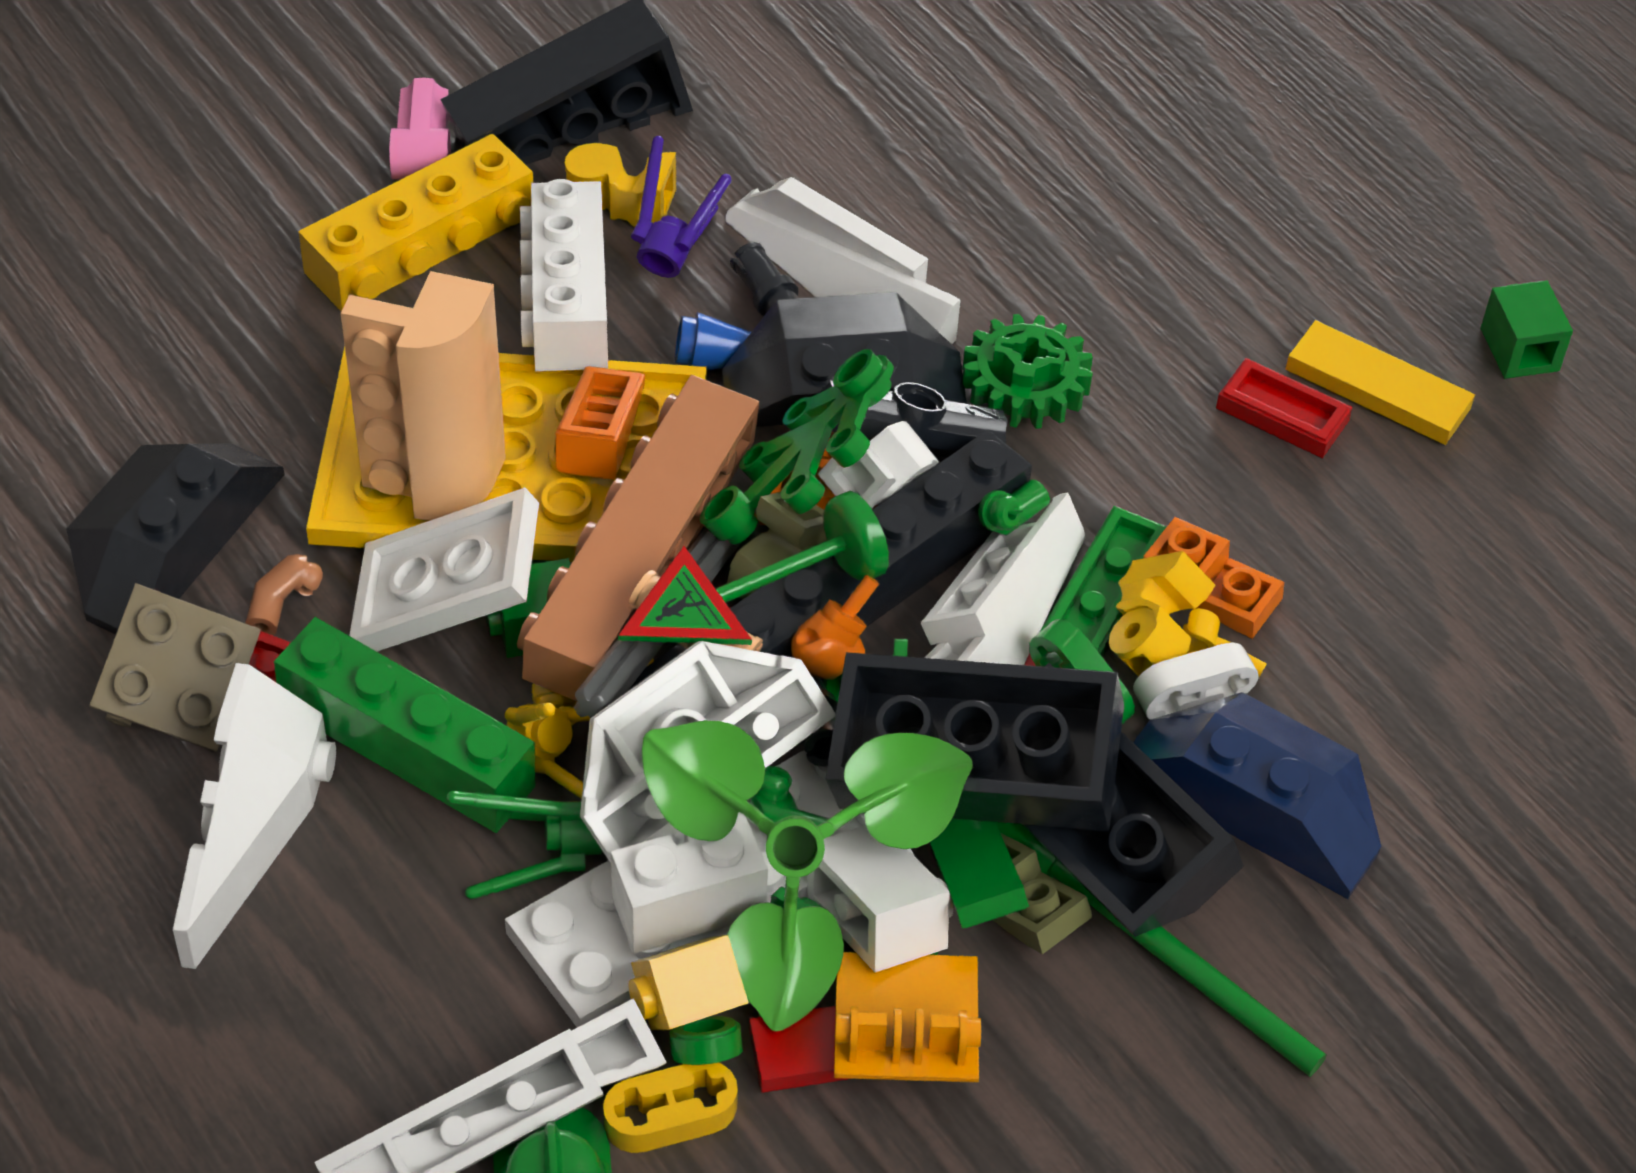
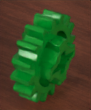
M1013 314L1012 325L1005 326L995 318L990 321L989 334L976 330L973 333L972 346H965L962 367L963 385L966 389H972L970 398L972 405L988 403V408L1003 410L1004 414L1010 415L1009 423L1011 427L1016 428L1022 418H1030L1035 429L1042 428L1043 417L1050 416L1060 424L1065 422L1066 408L1079 412L1082 409L1083 396H1089L1093 375L1091 371L1092 353L1082 352L1084 339L1081 336L1069 339L1065 337L1066 324L1060 323L1052 329L1045 327V317L1042 315H1038L1034 319L1033 324H1025L1020 314Z

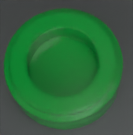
M709 1016L673 1028L669 1032L672 1059L678 1063L689 1065L718 1063L732 1059L743 1051L740 1023L729 1017Z

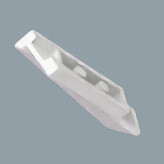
M790 177L781 180L770 189L761 192L758 188L753 189L727 211L725 221L729 226L750 243H760L770 260L813 296L827 297L897 292L951 344L956 341L960 299L926 283L928 258L796 179Z
M1068 492L1053 497V501L1037 522L1023 524L1007 536L992 532L922 620L921 625L930 645L937 644L925 658L1024 665L1029 655V642L1040 632L1085 540V531Z
M633 998L572 1031L568 1029L314 1163L320 1173H459L544 1128L547 1122L557 1121L602 1097L601 1087L657 1069L667 1062Z

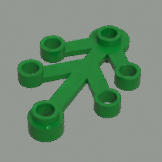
M870 349L861 350L848 358L840 366L833 378V387L811 398L804 397L795 402L787 410L782 420L783 424L790 431L771 441L757 443L740 460L739 468L754 484L745 493L737 486H730L718 492L703 508L700 515L701 524L719 541L727 540L732 545L742 542L754 531L758 524L754 511L758 506L760 497L769 495L791 472L790 479L781 491V498L796 514H803L812 509L825 492V487L815 477L825 448L829 455L843 468L855 464L869 449L870 440L860 429L868 407L882 400L891 388L892 382L890 378L893 374L894 366L890 360L884 355L876 356ZM839 423L837 432L829 439L833 428Z

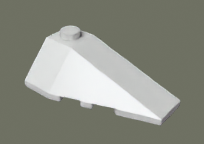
M235 664L219 714L214 742L222 745L219 761V782L205 780L200 801L204 806L201 833L206 844H193L190 848L173 926L181 966L184 968H197L313 808L320 781L329 782L335 767L336 745L335 742L327 741L323 714L248 664Z

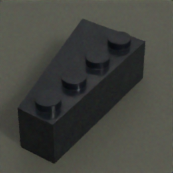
M630 0L440 99L463 148L493 133L525 165L551 157L553 147L565 143L580 146L598 142V133L624 124L629 131L650 125V116L671 110L674 116H679L693 111L669 36L643 0Z

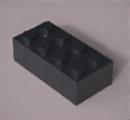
M846 652L825 778L839 809H844L858 801L846 785L844 769L847 761L861 745L885 734H922L948 742L965 752L972 759L973 766L963 787L953 818L1109 832L1124 712V700L1118 673Z

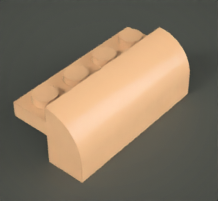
M430 271L413 308L349 295L340 314L363 487L377 489L385 494H400L412 497L414 518L422 520H433L481 503L491 492L506 458L494 284Z

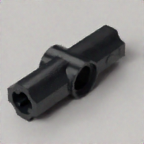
M830 380L827 386H823L821 392L833 387V381ZM905 382L895 386L894 390L888 391L882 400L868 407L860 429L871 441L887 426L904 421L910 425L933 455L948 458L986 430L991 431L1006 444L1008 420L1003 410L947 401L932 388L917 383ZM839 423L833 428L829 438L837 432Z

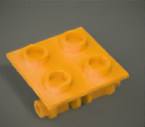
M843 952L836 980L834 1078L979 1083L981 1018H978V956L927 955L875 973L857 953Z

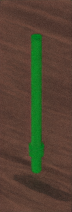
M996 822L1000 833L1036 851L1042 873L1052 878L1055 877L1061 883L1086 895L1090 906L1306 1075L1311 1077L1320 1068L1327 1054L1161 926L1134 937L1022 824Z

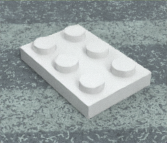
M524 487L365 543L349 636L377 652L526 602L539 502Z

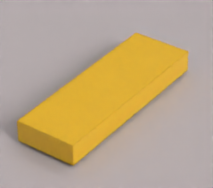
M1317 320L1313 322L1289 354L1285 369L1444 445L1448 443L1470 411L1475 394Z

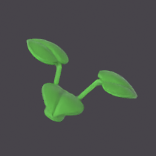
M703 720L674 727L652 729L645 734L642 744L644 775L652 798L665 819L686 836L697 840L717 841L730 833L740 812L752 821L760 831L768 835L766 840L767 858L777 872L786 876L784 908L769 902L752 905L735 919L727 933L747 999L771 1030H784L812 1011L830 989L841 966L844 942L835 916L829 910L818 906H807L797 909L800 877L815 871L822 862L825 852L824 839L831 836L836 830L856 816L864 813L865 824L869 833L884 845L899 849H911L928 844L946 829L955 814L963 787L973 766L972 759L965 752L941 739L922 734L892 733L875 737L861 745L845 765L844 780L848 789L858 801L850 804L826 822L817 826L813 821L802 816H788L775 823L755 806L747 802L762 787L765 765L759 746L743 729L722 721Z

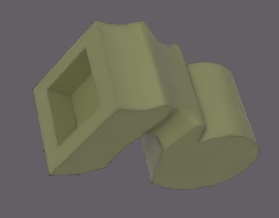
M781 492L761 496L756 509V515L759 521L769 527V530L759 534L736 553L730 565L731 570L727 584L827 541L823 528L824 510L815 505L803 514H796L781 498ZM756 590L740 596V598L743 600Z

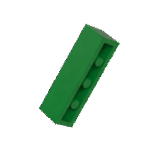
M314 617L274 660L276 683L323 714L326 735L496 834L514 812L451 804L447 801V794L455 790L526 798L535 788L534 741L317 617Z

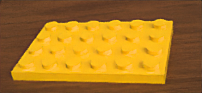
M344 346L306 531L308 544L365 548V543L430 520L414 518L412 497L400 494H385L377 489L363 487ZM498 353L506 458L491 492L482 502L525 487L539 502L532 559L554 561L569 558V561L573 562L576 557V546L584 527L590 521L598 523L604 513V502L612 483L616 478L625 480L631 471V460L640 439L644 435L652 437L657 430L658 417L666 398L670 394L678 396L691 374L706 380V367L608 360V369L645 374V386L618 473L614 479H603L561 473L556 468L555 432L584 370L535 371L534 355ZM593 394L594 396H601V397H609V398L621 399V398H619V397H611V396H604V395H596V394Z

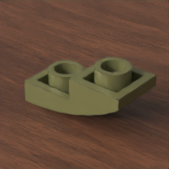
M1000 833L1024 886L1029 907L993 919V921L1018 940L1043 955L1092 918L1087 896L1042 873L1035 850Z

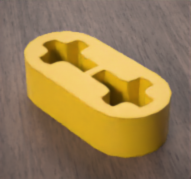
M719 1062L702 1065L682 1064L623 1080L615 1084L608 1091L603 1103L606 1135L610 1143L618 1149L630 1153H639L714 1134L725 1129L735 1117L738 1098L737 1080L731 1070ZM706 1087L711 1096H716V1105L704 1107L703 1102L699 1098H694V1090ZM638 1105L639 1111L642 1114H647V1123L634 1126L632 1119L625 1117V1108Z

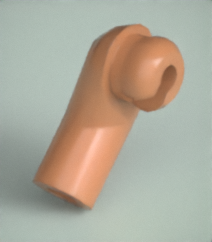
M287 555L256 582L245 624L259 628L267 634L275 635L284 600L293 590L302 596L312 595L313 590H317L323 577L321 567L316 563L308 562L306 555Z

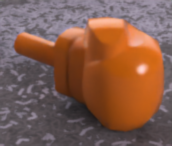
M865 575L844 605L829 599L823 610H818L797 629L791 640L792 657L801 659L811 676L819 679L834 680L843 674L846 652L865 654V648L859 636L867 626L857 616V613L879 585L878 581Z

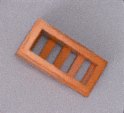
M591 366L585 367L555 432L556 468L559 472L603 479H614L626 451L645 386V374ZM593 394H596V395H604V396H611V397H619V398H621V399L609 398V397H601V396H594Z

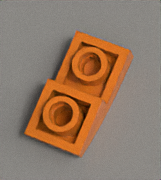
M1174 517L1143 558L1184 551L1215 584L1208 598L1197 608L1215 613L1220 623L1253 639L1283 599L1284 582L1229 558L1230 540Z

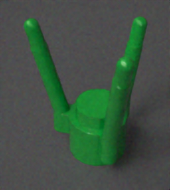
M455 790L447 794V801L451 804L514 812L509 819L544 821L546 850H559L560 853L558 858L471 885L465 890V895L468 899H476L488 894L498 893L561 872L585 871V855H602V849L580 817L581 801L558 802Z

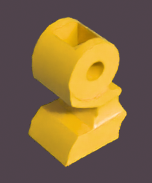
M602 143L580 145L570 150L565 157L566 180L572 182L601 181L602 210L607 208L610 211L611 220H626L635 228L639 220L649 157L647 158L645 169L639 175L631 176L627 174L623 167L617 147ZM676 152L662 153L652 223L659 221L661 217L667 215L676 192Z
M1184 551L1133 560L1126 575L1118 582L1122 598L1121 602L1117 603L1116 608L1124 616L1114 625L1109 636V646L1139 677L1143 671L1154 664L1187 654L1191 637L1169 614L1180 610L1196 609L1208 598L1215 584Z

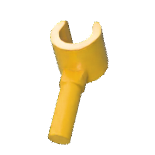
M1200 608L1193 609L1189 613L1188 624L1183 625V630L1191 637L1187 654L1230 643L1218 637L1220 620L1215 613ZM1248 654L1258 671V677H1260L1267 663Z

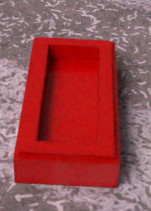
M1245 358L1221 390L1216 409L1320 458H1324L1348 424L1353 408L1248 358Z

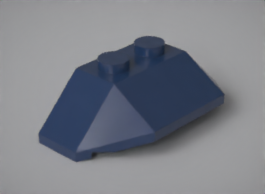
M1243 692L1151 719L1133 741L1142 752L1227 833L1346 899H1349L1380 852L1381 842L1358 754Z

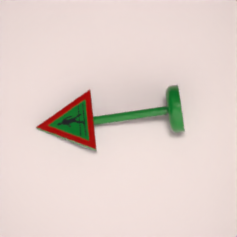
M847 491L837 495L827 502L823 512V528L827 541L717 589L709 581L686 547L683 546L619 633L618 641L675 643L705 641L715 644L752 645L751 637L726 602L831 556L835 557L840 567L850 577L859 581L865 575L876 578L885 574L889 566V551L879 520L869 504L859 494Z

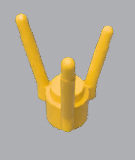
M552 703L526 704L518 708L509 707L505 711L506 726L535 742V772L546 774L582 799L583 782L556 764L554 758L563 753L572 739L571 725L576 722L590 721V717L585 716L581 718L576 713L574 707L561 706L557 708Z

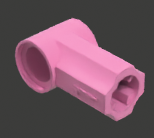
M414 78L409 86L400 89L397 128H391L390 172L392 180H401L451 154L448 116L440 100L449 95V90L439 86L433 78Z

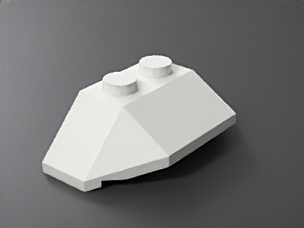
M698 641L590 718L580 817L610 863L611 851L669 834L673 837L679 832L665 819L658 809L645 779L642 762V744L645 734L652 729L674 727L703 720L722 721L733 724L743 729L753 738L760 748L766 768L833 719L836 714L801 659Z

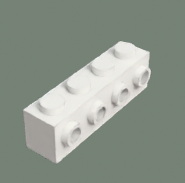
M556 179L548 183H531V206H520L522 347H534L535 371L584 370L587 366L608 369L601 181L572 182L565 179Z

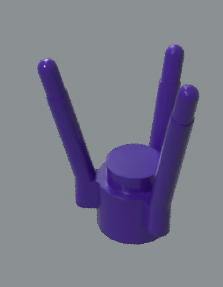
M655 136L652 140L651 152L649 154L639 220L631 234V238L641 244L637 251V259L645 269L655 275L672 278L680 273L692 246L718 211L717 203L722 198L732 179L726 173L719 178L688 224L674 216H663L659 221L652 223L664 144L661 136Z

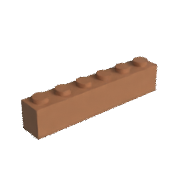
M692 374L678 396L670 394L666 398L658 417L657 430L652 437L644 435L640 439L631 460V471L625 480L616 478L612 483L604 502V513L597 524L590 521L584 527L576 546L574 561L569 568L561 566L553 576L547 592V603L540 614L532 612L526 618L517 641V648L523 650L522 679L577 701L575 692L615 643L619 633L636 612V610L629 607V599L641 578L650 570L655 571L661 577L683 546L687 550L690 548L703 528L700 522L703 508L712 497L724 488H727L739 468L740 460L753 445L759 409L758 400Z

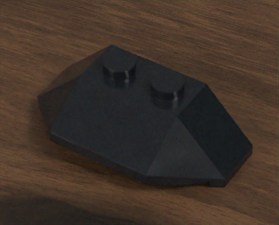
M897 292L777 300L722 369L723 387L759 401L756 427L784 425L782 422L783 417L795 402L804 397L811 398L819 394L823 386H827L830 380L833 381L840 366L852 355L864 349L872 350L876 356H886L893 364L894 370L890 378L892 385L889 391H893L895 386L900 383H917L936 390L947 401L967 404L965 386L962 380L963 371L960 352Z
M234 444L141 445L66 529L86 621L116 635L135 583L179 599L285 475L283 466Z

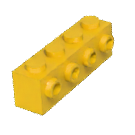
M492 133L298 231L304 273L340 311H342L349 295L374 299L379 294L414 276L424 273L440 262L474 247L477 243L520 223V206H531L533 171Z

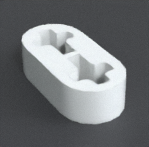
M1226 643L1152 665L1136 679L1133 690L1146 716L1151 720L1241 692L1247 694L1256 685L1259 678L1258 671L1244 647L1238 643Z

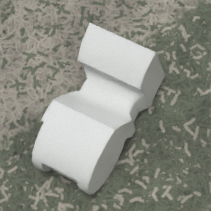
M901 421L887 426L870 441L869 449L865 455L855 464L843 468L831 458L818 475L835 496L847 491H853L859 494L873 509L875 505H880L939 464V461L907 422Z

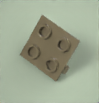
M135 583L89 707L107 713L105 719L116 725L131 727L133 722L217 752L219 744L214 742V736L235 664H249L261 629Z

